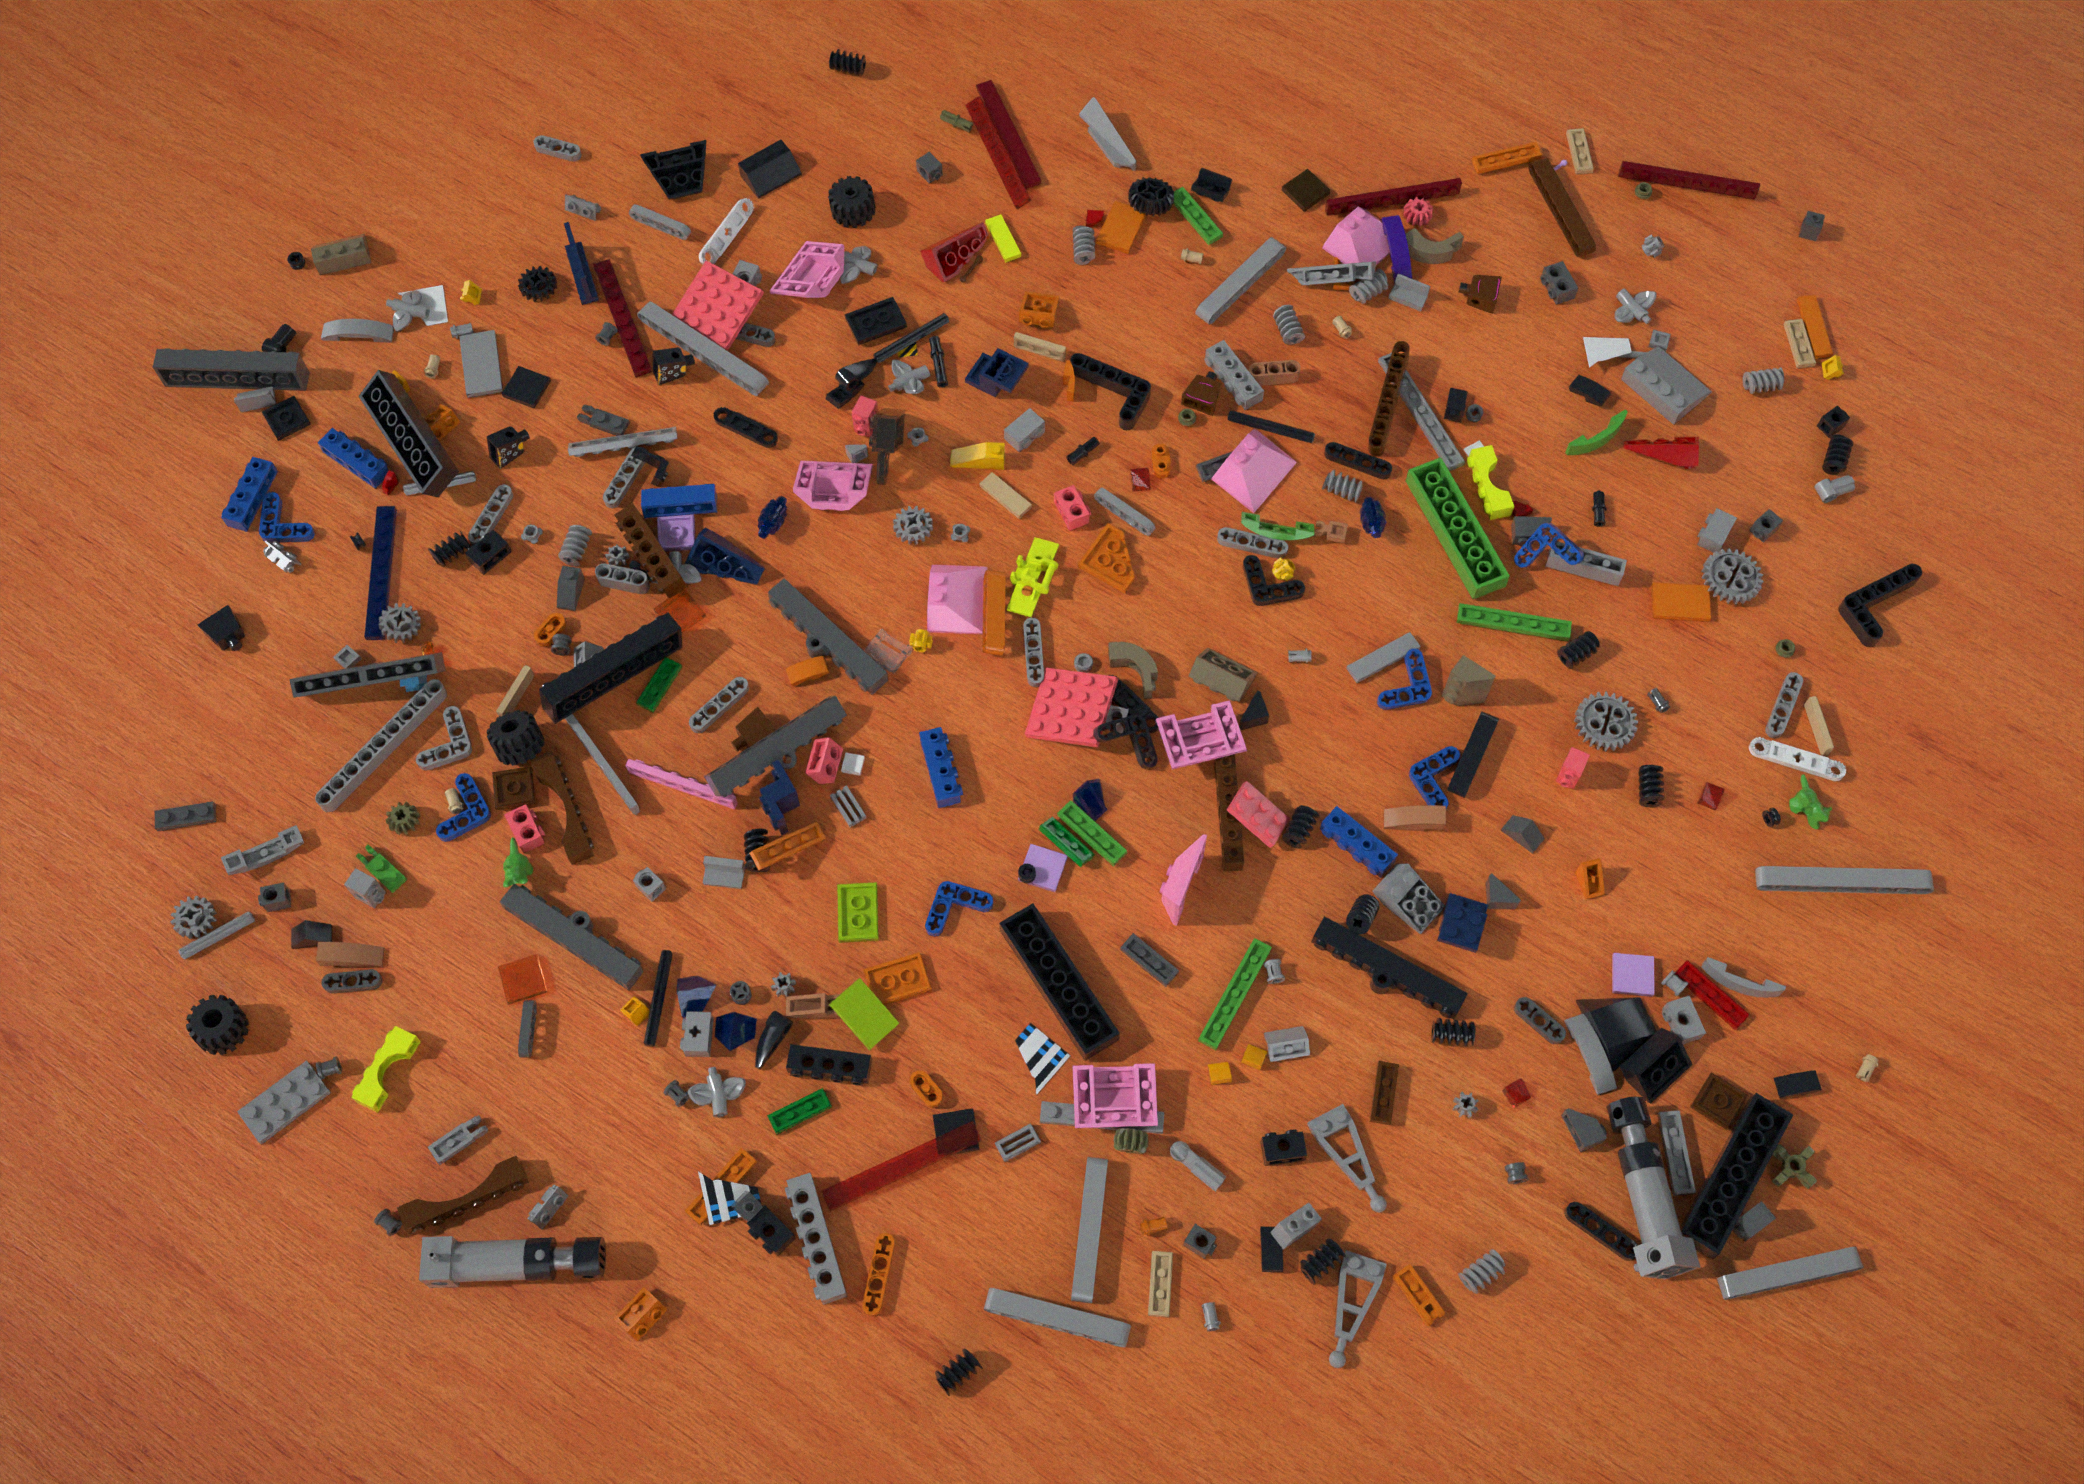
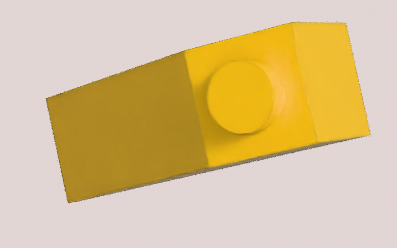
M985 442L951 450L950 467L1004 470L1005 443Z

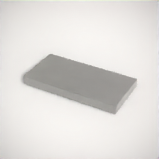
M495 330L459 336L467 398L503 392Z

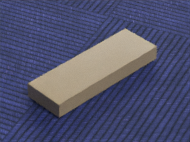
M1584 128L1567 130L1566 135L1575 173H1593L1594 168Z
M1803 319L1785 321L1783 325L1796 367H1814L1816 361Z
M1018 332L1014 335L1015 348L1062 362L1066 358L1065 346Z
M993 472L980 483V487L1018 519L1032 508V504Z
M523 666L496 710L498 716L502 717L507 712H513L535 676L531 667Z
M1809 697L1804 707L1821 756H1828L1833 750L1834 745L1817 697Z
M1152 1251L1148 1316L1169 1318L1173 1252Z

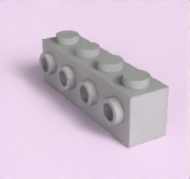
M1224 340L1206 349L1205 363L1214 370L1217 379L1225 384L1226 390L1233 394L1239 406L1241 405L1244 410H1247L1263 401L1264 390Z
M1557 541V547L1563 549L1565 543ZM1550 548L1545 567L1619 586L1624 575L1627 560L1580 548L1584 553L1583 561L1580 564L1570 565ZM1569 549L1564 552V553L1569 552V553L1572 554V556H1573L1571 559H1572V560H1575V559L1577 560V558H1576L1577 553H1571V552L1569 551Z

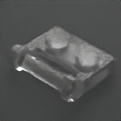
M883 629L879 630L864 650L878 665L895 674L904 660L913 651L912 646L903 644L888 635L887 631ZM884 640L885 642L889 643L890 645L894 646L902 652L899 654L898 652L881 643V641Z

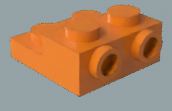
M1025 291L1019 310V323H1023L1026 326L1031 324L1040 325L1042 328L1054 327L1060 296Z

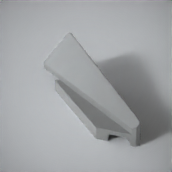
M1093 97L1079 113L1080 118L1090 126L1088 127V133L1114 167L1120 168L1125 166L1135 171L1136 159L1096 98Z
M1376 261L1287 269V272L1291 273L1301 285L1355 281V279L1373 280Z

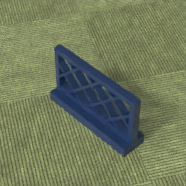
M566 222L564 226L570 245H566L565 249L581 303L583 305L598 301V295L582 242L575 243L570 224Z

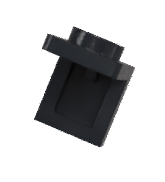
M1450 388L1443 419L1461 423L1466 407L1467 391Z
M635 446L631 456L657 468L651 484L658 486L660 481L664 482L668 475V472L665 470L669 462L662 456L654 455L643 447Z

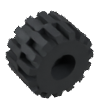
M847 176V179L843 180V178H840L838 183L834 182L832 184V189H829L828 198L832 217L834 220L836 219V223L839 225L843 223L846 228L849 225L857 228V225L861 224V226L866 225L865 221L870 222L872 220L876 207L872 187L868 184L867 180H861L858 176L855 178Z
M515 710L512 713L507 712L504 716L496 718V721L492 722L489 725L490 728L487 729L488 741L498 760L505 765L511 763L514 766L518 763L524 764L529 759L532 760L536 757V754L542 751L541 747L545 744L544 737L534 716L525 710L522 712L520 710Z
M210 995L209 1000L202 998L199 1000L200 1004L197 1007L193 1005L190 1009L193 1013L188 1014L186 1018L189 1024H186V1029L190 1037L202 1050L208 1051L213 1055H216L218 1051L223 1055L227 1054L226 1050L234 1051L237 1049L235 1047L237 1043L242 1044L245 1041L242 1036L248 1035L249 1030L246 1026L249 1025V1022L244 1012L231 998L227 999L224 995H219L218 998L215 995Z

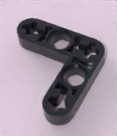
M1248 555L1244 558L1243 570L1251 599L1255 605L1264 606L1295 600L1304 595L1305 585L1299 580L1267 585L1259 558L1254 555ZM1249 562H1252V564H1254L1253 572H1251V565H1248ZM1258 577L1261 582L1254 584L1251 582V578ZM1294 587H1297V589H1300L1299 592H1296V590H1293ZM1279 589L1282 590L1284 594L1278 597L1275 596L1273 592ZM1258 594H1261V596H1264L1263 599H1260V597H1257Z
M1131 715L1095 727L1093 731L1094 738L1099 742H1106L1129 735L1139 765L1143 769H1150L1156 766L1158 761L1146 721L1142 715ZM1134 721H1135V722H1138L1139 725H1138V726H1137V725L1134 726V725H1133V722H1134ZM1117 723L1123 726L1124 730L1122 733L1117 732ZM1110 729V733L1106 735L1100 734V731H1106ZM1139 737L1145 739L1146 745L1144 747L1139 745ZM1145 758H1150L1151 761L1146 762Z

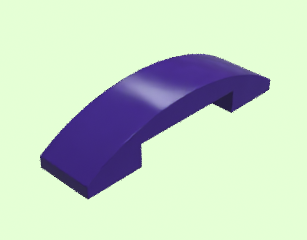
M1400 216L1383 217L1381 220L1384 234L1387 235L1394 284L1398 274L1412 279L1408 243Z

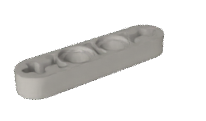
M635 204L629 210V215L632 219L679 239L686 240L691 234V230L687 225Z
M634 448L629 452L603 494L604 503L608 508H615L621 503L645 462L631 456ZM626 468H634L632 473H625ZM620 481L625 482V486L622 488L616 487V484Z
M508 485L498 486L468 534L471 545L478 543L485 534L490 533L496 527L513 499V492ZM499 505L500 509L498 511H491L492 506ZM484 520L491 521L489 526L481 525Z
M1099 488L1094 494V498L1099 504L1142 534L1150 536L1156 529L1151 520L1106 489Z
M1228 527L1221 528L1218 532L1217 541L1222 546L1277 559L1284 558L1288 552V545L1283 540L1272 539ZM1225 534L1228 535L1227 539H1223ZM1243 537L1247 538L1249 542L1241 544L1238 540ZM1264 542L1267 546L1261 549L1256 544ZM1278 547H1282L1281 552L1277 551Z
M1028 618L1023 625L1027 681L1030 686L1039 687L1044 679L1041 628L1038 619ZM1031 624L1034 625V634L1032 635L1030 632ZM1031 640H1035L1038 642V646L1032 648L1029 647L1028 643ZM1032 657H1037L1040 661L1034 665L1029 660ZM1033 670H1037V681H1034Z
M1789 673L1783 681L1765 728L1766 734L1771 738H1779L1786 729L1803 684V678L1798 673ZM1794 679L1795 685L1791 689L1789 688L1792 682L1791 680ZM1789 694L1792 697V701L1784 700L1782 695ZM1776 710H1784L1786 712V716L1780 717L1777 714ZM1776 722H1779L1777 732L1773 731V726Z
M736 677L690 717L689 725L691 730L695 733H702L747 694L749 691L748 681L744 677ZM737 684L743 685L744 688H742V689H741L740 687L737 688L736 685H737ZM724 695L731 696V700L726 703L722 702L721 698ZM711 707L717 708V712L714 715L707 714V710ZM695 721L701 722L702 725H701V726H699V725H696V726H695V723H694V722H695Z

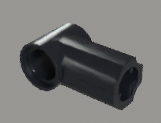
M282 324L272 338L264 340L262 351L286 352V346L297 334L296 331L289 325Z

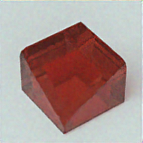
M1149 468L1131 469L1132 492L1151 490Z
M1706 782L1697 804L1716 811L1725 789Z
M1522 1078L1506 1086L1502 1091L1513 1108L1531 1099Z

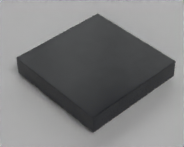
M518 366L503 390L502 396L535 409L551 379L548 376Z
M295 396L262 411L278 441L311 425Z
M973 1108L933 1115L939 1156L980 1150Z

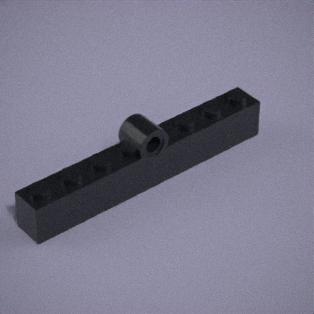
M1325 916L1313 935L1311 942L1314 943L1316 948L1323 951L1327 950L1336 959H1343L1349 962L1353 968L1357 970L1362 969L1367 972L1372 978L1370 987L1376 994H1384L1389 988H1397L1408 998H1415L1421 1001L1425 1007L1434 1008L1443 1017L1455 1019L1468 995L1467 992ZM1378 980H1383L1385 983L1381 984Z

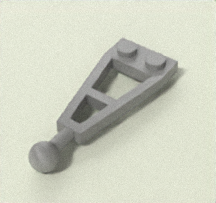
M1344 1104L1309 1121L1307 1126L1317 1143L1359 1190H1366L1371 1199V1209L1378 1213L1383 1212L1387 1207V1202L1384 1197L1378 1196L1372 1186L1375 1183L1373 1173L1354 1121ZM1348 1127L1357 1153L1343 1160L1325 1138ZM1359 1160L1366 1175V1179L1363 1181L1349 1167V1165Z
M1347 1250L1345 1251L1346 1258L1343 1257L1339 1271L1334 1336L1339 1339L1336 1350L1329 1356V1363L1334 1368H1341L1345 1365L1346 1356L1344 1350L1347 1341L1352 1342L1382 1283L1387 1265L1386 1263ZM1346 1274L1374 1284L1362 1308L1344 1302ZM1343 1311L1357 1315L1349 1333L1342 1331Z

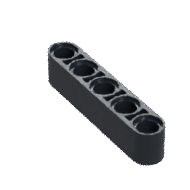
M1481 711L1447 791L1465 798L1499 718Z

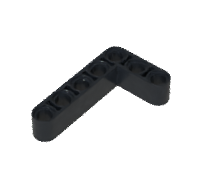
M1073 354L1070 362L1075 376L1127 397L1119 413V426L1126 431L1133 429L1150 399V383L1147 380L1084 354Z
M1909 564L1847 595L1838 607L1840 615L1864 646L1874 647L1883 636L1882 627L1868 608L1914 586L1922 575V569L1919 565Z

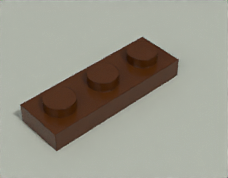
M1378 1061L1370 1122L1391 1125L1399 1064Z

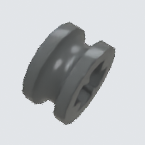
M1473 404L1468 407L1466 418L1471 422H1478L1483 416V409L1481 406ZM1474 411L1477 412L1475 416L1472 415Z

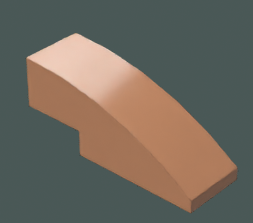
M1405 806L1384 809V829L1423 831V829L1443 830L1446 825V806Z
M318 942L316 962L320 966H341L342 968L383 967L385 948L358 943Z
M821 993L786 997V1017L839 1019L840 1017L829 1004L840 994L826 995Z

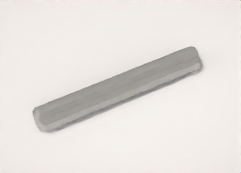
M474 471L457 474L447 487L475 482L476 475ZM415 483L403 486L405 495L421 493Z
M248 911L178 950L180 956L183 959H187L255 921L253 914Z

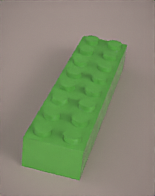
M1440 457L1409 469L1405 481L1472 599L1506 587L1510 575L1443 459Z

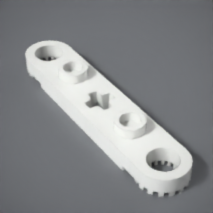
M740 199L702 248L699 253V261L702 265L707 261L705 260V253L710 254V263L715 264L754 211V204H752L750 199ZM742 203L747 205V212L742 210ZM724 229H728V230H729V231H728V234H729V235H725V232H726V231H725Z
M1756 737L1749 744V751L1755 757L1825 779L1839 781L1846 774V768L1843 763L1831 760L1825 756L1761 737ZM1754 744H1761L1764 750L1757 751ZM1796 755L1799 756V759H1800V762H1799V763L1796 762V759H1795V756H1796ZM1831 767L1838 768L1840 770V774L1836 775L1831 773Z

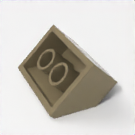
M365 234L315 245L311 248L313 262L320 275L371 263Z
M1206 648L1196 657L1189 677L1193 678L1194 682L1204 684L1210 687V690L1222 693L1228 699L1239 702L1245 696L1258 672L1210 648Z
M1463 655L1451 670L1442 697L1448 703L1456 706L1484 703L1496 676Z

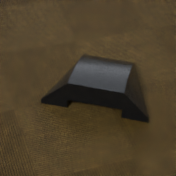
M707 140L690 143V146L661 153L653 151L640 154V157L669 200L703 192Z
M1640 997L1576 1000L1581 1013L1586 1016L1596 1032L1612 1072H1615L1621 1064L1657 1032Z

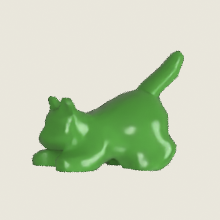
M1802 774L1800 779L1802 789L1797 792L1795 797L1789 800V807L1795 814L1804 812L1809 825L1814 829H1818L1820 827L1819 822H1827L1829 820L1832 807L1827 808L1821 804L1816 792L1809 787L1806 776Z
M513 837L510 841V855L507 856L503 863V870L505 871L503 887H509L517 883L525 884L528 882L527 875L533 873V866L526 856L519 853L516 839Z

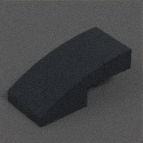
M1578 375L1569 386L1570 392L1585 396L1586 402L1600 407L1611 396V392L1582 375Z
M859 381L858 385L851 391L846 390L839 383L837 388L826 394V400L839 409L864 387V383Z
M1816 1070L1774 1078L1780 1099L1822 1091Z
M1260 1226L1262 1272H1283V1248L1270 1233L1275 1227Z

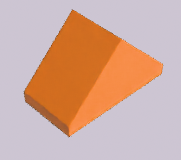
M1597 858L1581 862L1575 874L1584 898L1589 899L1605 895L1601 859Z

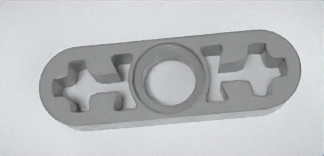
M543 135L537 136L533 141L536 151L542 154L572 162L578 161L582 155L580 147L573 143ZM556 146L562 147L559 151H554L553 149Z

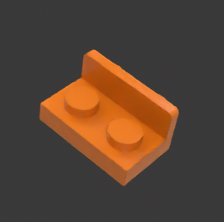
M442 404L424 418L439 441L460 424L454 412Z
M643 1287L618 1313L614 1320L632 1338L639 1341L662 1317L667 1308Z

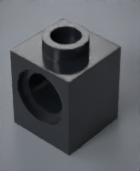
M1837 405L1821 417L1817 427L1830 438L1846 426L1850 417Z

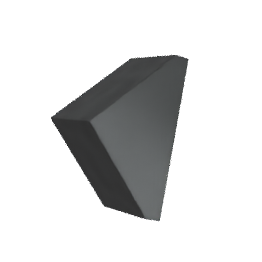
M1512 815L1501 829L1502 832L1532 854L1545 839L1534 821L1528 818Z
M1492 873L1489 875L1486 881L1487 909L1515 910L1520 904L1521 899Z

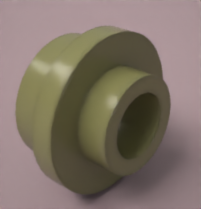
M1646 182L1640 183L1635 188V195L1641 199L1649 198L1652 195L1651 185Z
M1183 409L1178 415V421L1184 426H1191L1196 421V414L1191 409Z
M1784 639L1776 644L1775 649L1779 656L1788 658L1794 654L1795 645L1791 640Z

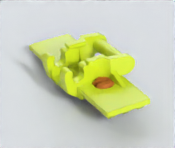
M1034 537L1026 561L1022 559L1023 556L1018 555L1016 560L1017 570L1012 572L1010 576L1011 583L1015 585V589L1007 611L1032 618L1041 593L1048 594L1052 576L1059 566L1057 562L1053 561L1059 547L1058 543ZM1041 571H1045L1046 574L1042 584L1038 583Z

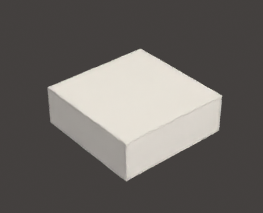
M845 753L841 771L861 776L865 757Z

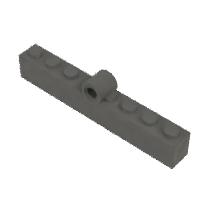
M785 578L768 591L770 605L775 609L778 608L786 620H791L799 632L803 631L807 635L806 647L811 658L829 655L838 668L842 667L851 680L855 679L859 687L864 692L868 691L871 695L888 681L887 672Z
M439 652L300 676L289 680L293 698L430 675L446 671L443 654Z
M829 696L711 771L704 778L715 796L727 797L734 792L733 788L738 785L742 787L749 783V778L755 775L757 777L765 772L764 768L769 765L772 767V762L776 760L780 761L784 769H790L795 766L797 761L795 755L797 750L795 748L800 745L802 747L812 742L811 738L817 735L819 737L827 732L826 728L842 723V718L847 716L837 697ZM783 756L786 757L785 763L783 762Z
M513 884L500 900V904L506 911L628 991L642 975L641 963L634 957L629 959L625 956V952L617 946L613 948L602 936L597 938L593 935V922L586 912L577 911L572 916L568 915V917H565L556 906H548L546 904L547 901L541 896L537 895L535 897L531 895V891L524 885L519 887Z

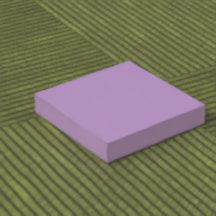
M694 514L657 517L658 541L665 552L692 549L695 542Z
M1030 844L1023 864L1033 865L1036 870V877L1033 882L1026 884L1056 892L1068 856ZM1024 870V874L1022 875H1025V877H1030V873L1032 872H1029V870Z
M1613 953L1612 993L1653 997L1654 956Z

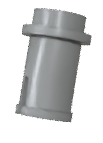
M471 323L450 327L452 338L456 337L458 339L461 335L474 333Z
M1307 648L1298 651L1288 650L1289 662H1311V650H1307Z
M1215 1302L1201 1305L1206 1322L1204 1327L1207 1328V1331L1220 1329L1219 1325L1221 1322L1218 1321Z

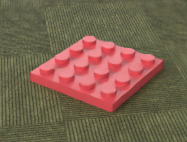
M705 261L672 315L728 351L764 292L718 266Z
M1045 668L1044 679L1040 683L1025 731L1026 737L1098 747L1099 741L1094 738L1093 731L1095 727L1106 722L1118 682L1117 677Z

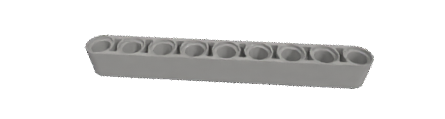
M649 301L637 313L638 318L644 324L752 395L758 396L769 384L768 379L762 373L655 303Z
M433 679L427 682L317 792L315 800L323 811L333 812L446 699L447 691L441 681Z
M1761 866L1755 869L1756 886L1760 891L1929 894L1934 892L1932 872L1930 870Z

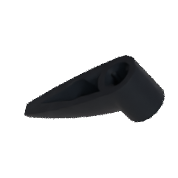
M873 358L845 366L836 373L835 379L846 390L851 391L858 385L859 381L866 378L873 371L876 361Z
M773 1011L768 1017L766 1027L757 1046L755 1067L759 1070L777 1049L793 1024V1021L778 1011Z

